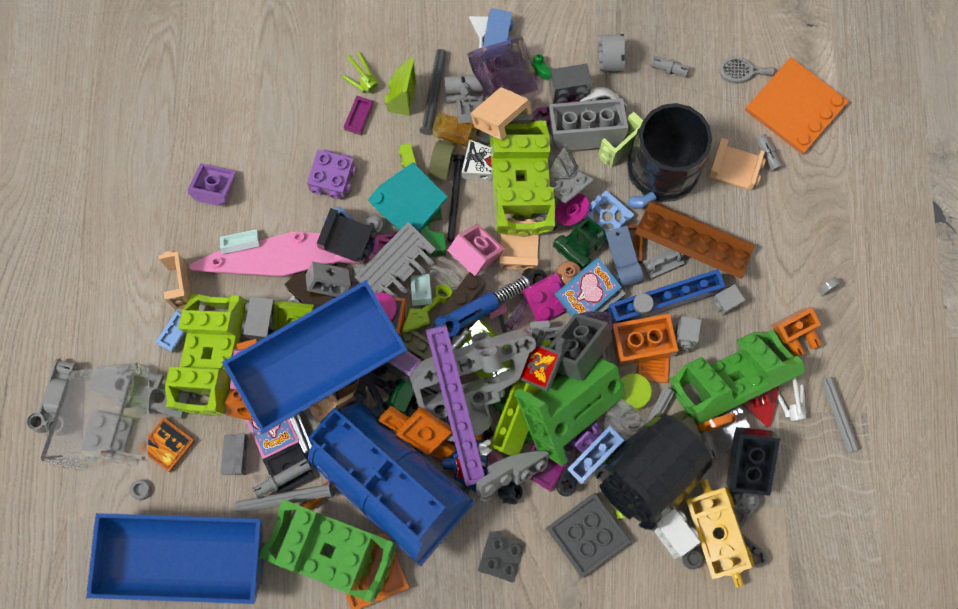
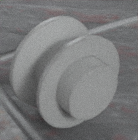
M376 216L368 217L364 224L369 226L371 222L374 223L375 230L377 231L376 236L380 235L383 231L381 219Z

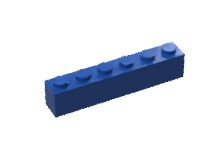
M719 269L645 292L644 294H648L653 299V307L646 314H640L635 311L633 301L636 296L611 303L607 310L612 324L637 320L718 294L726 286Z

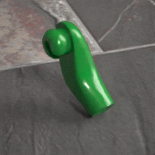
M536 54L532 59L534 69L542 79L550 80L551 68L546 65L543 55Z

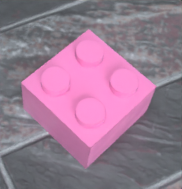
M476 224L458 234L447 251L468 272L476 276L494 265L505 248L479 224Z

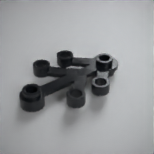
M382 365L373 370V372L378 377H382L387 372V367ZM368 373L359 379L357 391L353 396L357 402H363L367 398V392L365 391L367 386L376 403L373 412L377 418H380L391 405L387 401H383L376 386L390 394L396 389V384L392 380L385 382Z

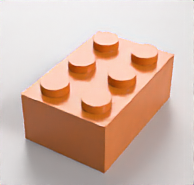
M670 314L615 323L611 326L610 331L613 337L618 366L673 357L678 352Z

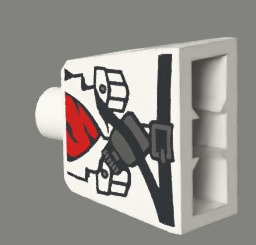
M469 140L462 168V179L492 180L490 147Z

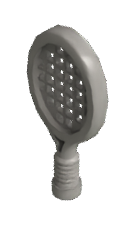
M732 57L721 63L719 72L721 77L728 82L743 83L755 74L773 76L774 67L756 68L744 58Z

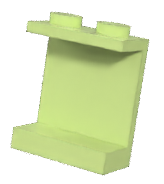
M635 112L628 116V137L621 144L614 148L605 138L602 140L598 155L604 164L612 167L632 149L637 130L643 121Z

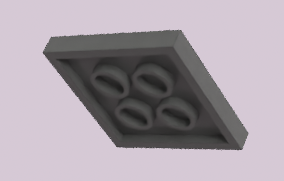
M595 493L546 527L581 578L630 543L627 536Z

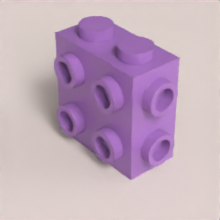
M327 149L323 151L317 150L307 181L309 190L314 194L321 195V193H324L334 199H345L346 193H350L351 177L355 176L357 171L354 159L350 155L334 154V152Z

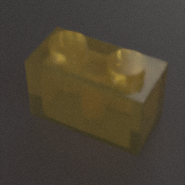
M438 112L432 127L433 137L449 140L452 143L468 148L474 124L472 122L458 123L457 117Z

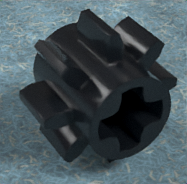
M513 481L498 489V496L503 500V504H517V499H521L523 495L521 485H516Z

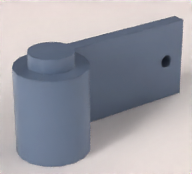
M628 226L606 231L605 234L617 272L614 273V278L621 287L644 281Z

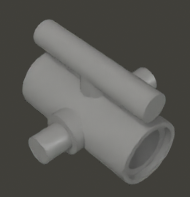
M460 74L459 76L444 77L447 95L446 103L456 102L457 98H464V101H467V99L477 101L478 98L483 100L482 93H473L482 92L481 74Z

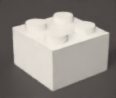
M676 509L668 513L663 518V523L654 531L674 559L682 557L700 543L698 540L699 534L693 527L689 528L685 522L687 519L680 510L677 512Z

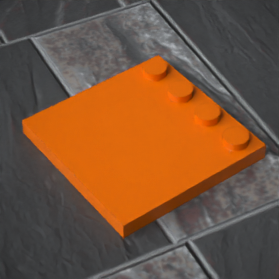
M790 57L749 103L745 111L803 155L849 101Z

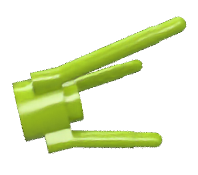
M360 52L357 53L367 71L366 74L355 60L348 55L347 58L362 77L359 79L360 84L346 75H342V78L359 88L362 93L364 91L367 93L372 92L378 86V80L372 74Z

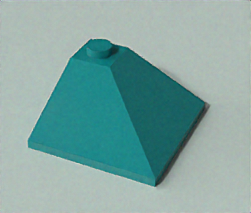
M412 162L382 183L369 197L368 201L399 230L409 222L420 232L449 197Z

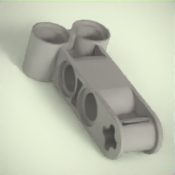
M59 358L55 360L39 412L32 413L27 418L26 424L29 429L37 433L48 431V433L56 437H64L68 434L69 424L63 418L78 373L79 366L77 362H64ZM42 419L41 425L36 427V422ZM61 423L60 429L54 431L55 425Z

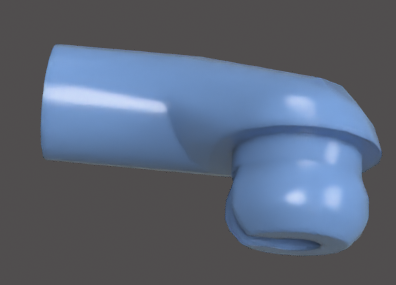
M653 192L645 196H632L628 200L629 207L632 209H642L650 201L656 200V196Z

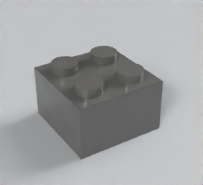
M588 64L551 69L549 89L553 104L572 101L580 102L581 99L589 95L592 82Z

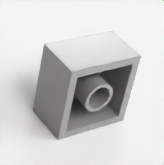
M250 297L249 302L246 303L245 314L247 316L246 321L242 323L241 331L248 341L253 339L259 341L274 333L275 301L273 299Z

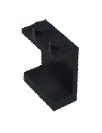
M330 208L318 238L317 247L362 263L363 258L367 259L370 248H368L370 241H374L377 231L372 222L368 226L340 216L338 210Z

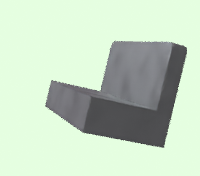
M245 433L224 436L221 474L245 476L248 436Z

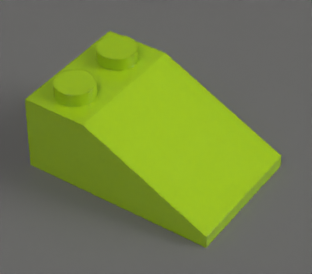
M409 58L394 71L393 77L389 79L388 87L390 92L385 96V105H387L388 112L410 116L417 85L414 58Z

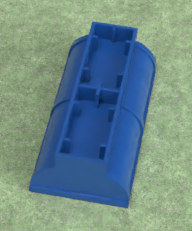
M365 280L222 361V364L261 434H264L407 351V348L369 283Z
M362 402L353 403L341 411L334 408L308 438L313 443L308 454L309 463L419 566L426 562L475 503L474 500L408 442L397 436L394 430L381 423L379 418Z
M96 513L86 598L255 604L259 584H262L264 559L259 558L265 545L263 543L262 519Z

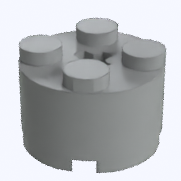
M624 33L598 35L599 71H625Z

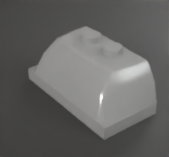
M623 98L549 104L553 140L561 151L600 148L604 138L613 147H616L624 140L628 133Z

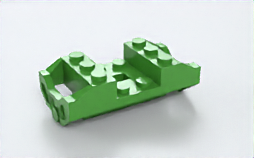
M771 329L767 332H752L738 339V352L711 365L703 357H700L684 365L669 380L674 395L682 408H684L686 414L689 417L692 416L696 424H701L804 374L803 361L798 356H793L782 345L777 334ZM691 383L697 390L701 403L698 405L694 404L685 394L682 386Z
M282 499L276 524L269 540L262 548L259 558L327 584L349 595L374 603L382 590L384 581L389 576L390 565L393 562L397 544ZM292 510H296L292 522L290 524ZM375 543H377L384 551L375 579L368 590H357L362 577H367L369 573L367 568L369 563L372 564L374 560L371 554ZM282 544L277 559H275L273 555ZM328 544H330V549L334 550V553H328L327 556H325L324 553L326 551V548Z

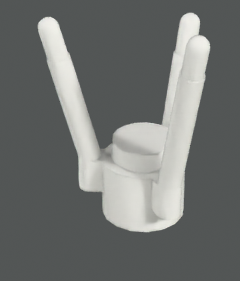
M796 377L792 379L796 404L790 405L788 410L779 391L777 395L785 417H790L791 422L806 419L807 414L804 385H800L799 397Z

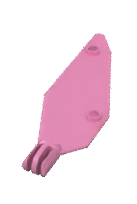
M294 231L260 240L259 247L222 254L221 251L214 252L190 264L189 268L191 271L283 277L308 270L312 261L327 265L337 262L363 264L364 258L362 263H358L321 250L317 247L320 233Z

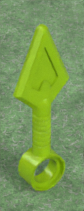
M439 285L435 289L432 304H427L419 309H409L402 332L406 333L430 324L428 313L439 303L445 304L452 295L451 288L447 285ZM445 292L448 296L442 297L438 293Z

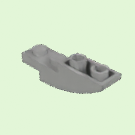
M547 451L526 452L491 464L487 467V475L477 481L476 495L483 499L486 496L492 495L500 487L508 485L511 481L516 485L523 481H528L533 475L547 468L549 453Z

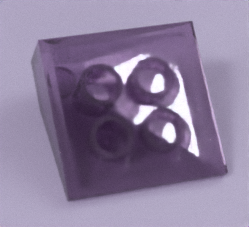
M523 37L482 47L467 53L472 72L488 97L500 87L518 95L538 90Z

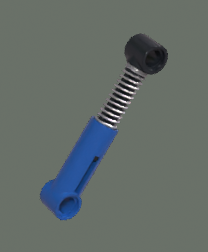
M527 268L523 271L522 276L512 281V283L495 290V292H488L447 315L437 317L434 322V328L449 322L447 329L449 337L455 336L462 328L497 310L499 304L502 305L505 301L507 302L511 298L516 297V295L521 294L522 290L545 279L547 275L543 270Z

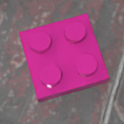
M557 273L522 290L536 322L547 321L566 311L554 295L563 287Z

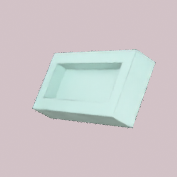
M257 229L220 237L222 254L260 246Z
M430 275L410 276L413 306L432 304Z

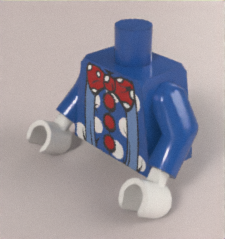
M475 439L483 472L486 476L488 453L492 451V449L488 448L491 441L486 440L483 442ZM455 449L454 458L443 457V469L454 470V479L466 485L457 449ZM477 483L469 485L470 490L476 493ZM486 496L480 500L486 502L490 500L491 497Z

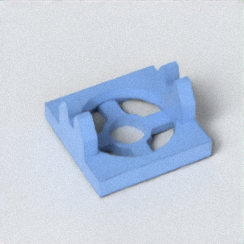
M606 190L602 195H598L595 201L591 202L589 211L584 219L589 217L594 221L593 215L594 211L600 214V221L597 224L601 227L604 224H611L614 227L613 229L625 226L633 218L634 214ZM609 203L614 206L610 210H604L599 205ZM618 210H620L622 216L620 222L615 220L614 215ZM606 212L610 213L613 217L609 222L602 219V215Z

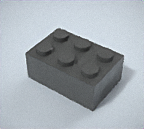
M575 313L548 348L555 350L556 340L559 337L569 340L571 343L570 347L563 354L557 373L582 381L611 343L613 337L607 322Z

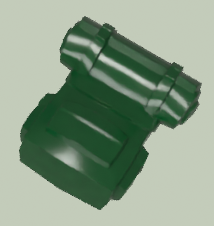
M587 217L575 224L569 235H561L556 238L553 247L568 261L578 264L582 270L591 263L589 258L591 253L598 251L607 240L606 231L591 218Z
M398 379L395 381L396 389L389 394L387 402L398 411L411 417L415 413V409L412 408L413 405H418L411 381L406 382Z

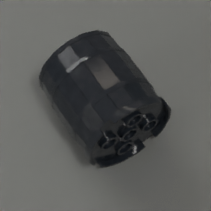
M673 103L661 105L650 111L645 117L640 128L637 130L627 162L629 180L642 192L643 196L653 192L656 196L655 201H677L695 187L707 163L712 144L710 125L704 116L690 106Z
M656 414L615 453L607 465H603L595 473L596 479L600 477L602 481L599 485L602 493L623 516L629 520L634 517L641 522L639 527L655 531L663 523V518L674 510L694 487L698 485L704 474L712 467V458L701 439L687 425L667 414Z

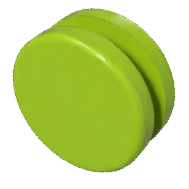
M636 373L623 376L621 381L624 384L623 388L626 396L617 402L618 405L627 411L641 410L647 405L652 396V388L649 381L644 376Z

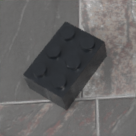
M735 427L726 485L731 492L771 496L780 437L775 431Z

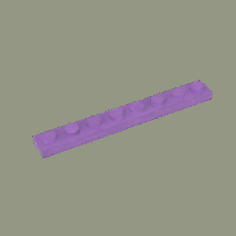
M443 325L428 329L426 333L466 486L476 484L485 475L447 326Z

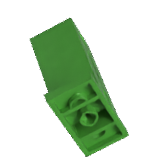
M600 356L582 381L562 374L552 382L549 392L542 390L535 396L521 388L514 392L537 451H547L551 460L563 466L568 462L564 446L626 396L623 388L624 384L618 373L619 369L614 363H610Z

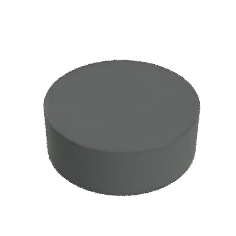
M691 549L682 556V563L690 570L698 569L703 563V556L698 550Z

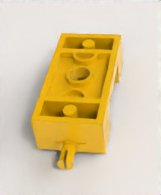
M708 479L702 480L700 483L704 493L686 501L696 531L699 534V540L712 579L732 576L736 588L743 586L740 573L755 567L749 546L746 547L735 516L733 510L735 505L729 488L711 490ZM717 527H721L725 531V536L722 539H717L714 536V530Z

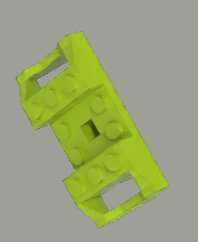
M534 121L528 124H508L504 127L506 132L504 139L500 140L489 135L496 232L505 235H517L519 237L551 232L555 227L554 187H550L548 157L551 151L546 121ZM516 175H523V179L516 181ZM548 213L546 220L538 223L516 224L507 221L505 214H511V218L518 219L519 216H523V219H530L532 214Z
M200 294L190 295L189 301L182 309L178 326L179 330L187 333L180 367H169L166 379L167 408L190 414L199 413L204 416L224 415L225 401L228 396L231 378L224 368L222 361L233 356L234 349H237L236 344L240 340L242 323L245 316V305L248 300L235 295L227 298L209 297ZM200 305L228 310V312L198 310ZM180 392H193L209 397L208 404L192 405L179 403Z

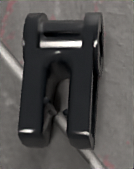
M570 458L557 483L556 489L561 496H569L575 490L578 480L567 469L578 458ZM565 482H568L569 488L565 491L563 490V485L561 484H565Z

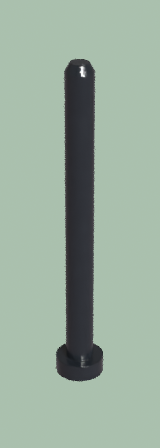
M460 154L453 155L455 169L447 235L448 242L455 240L462 164L465 160V156Z

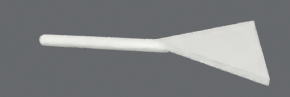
M469 16L479 37L478 71L482 72L480 60L488 17Z

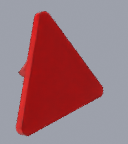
M779 386L742 403L766 427H770L772 423Z

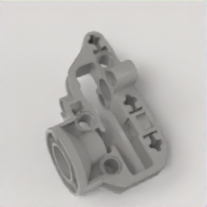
M526 329L510 331L492 338L487 333H478L472 336V344L453 350L459 376L483 369L484 373H493L502 368V362L511 360L510 368L500 372L499 375L488 379L482 378L462 385L475 437L486 431L492 423L488 405L499 402L500 398L505 395L504 389L521 377L528 355L535 349L536 341ZM505 345H509L507 349L502 350ZM431 357L422 361L409 376L418 407L424 408L451 426L442 392L422 398L420 389L439 383L434 360ZM481 392L478 396H474L475 393ZM443 405L441 408L435 409L436 406ZM453 433L445 440L454 441Z

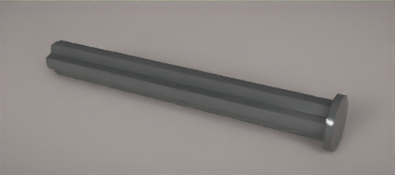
M444 49L436 50L423 125L419 129V132L425 135L434 134L432 128L446 57Z

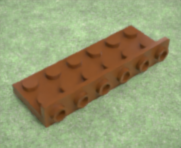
M654 201L648 203L635 232L637 235L740 279L743 278L746 272L750 255L755 247L754 244Z

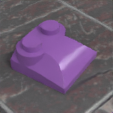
M200 163L189 185L188 194L198 202L217 206L224 205L229 200L228 194L237 173L234 170Z

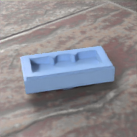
M176 310L155 342L172 353L186 334L178 329L181 312Z

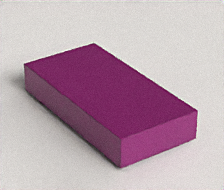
M356 96L343 127L344 130L362 135L374 101Z

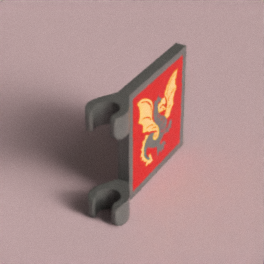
M534 328L531 335L536 341V346L529 353L519 380L549 392L563 354L568 350L571 343L569 340L559 337L556 340L555 350L540 345L546 337V332Z

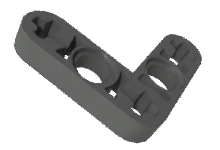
M744 493L735 503L733 510L740 511L743 515L742 521L738 523L740 529L759 505V497L756 494ZM753 496V501L755 502V505L753 506L752 504H750L746 508L747 510H750L747 514L746 511L738 507V505L741 503V505L744 506L747 502L745 497ZM717 527L716 536L718 539H722L721 535L723 532L721 527ZM742 534L747 547L749 546L750 550L751 547L754 548L751 552L755 555H762V563L754 562L755 567H764L768 561L767 554Z

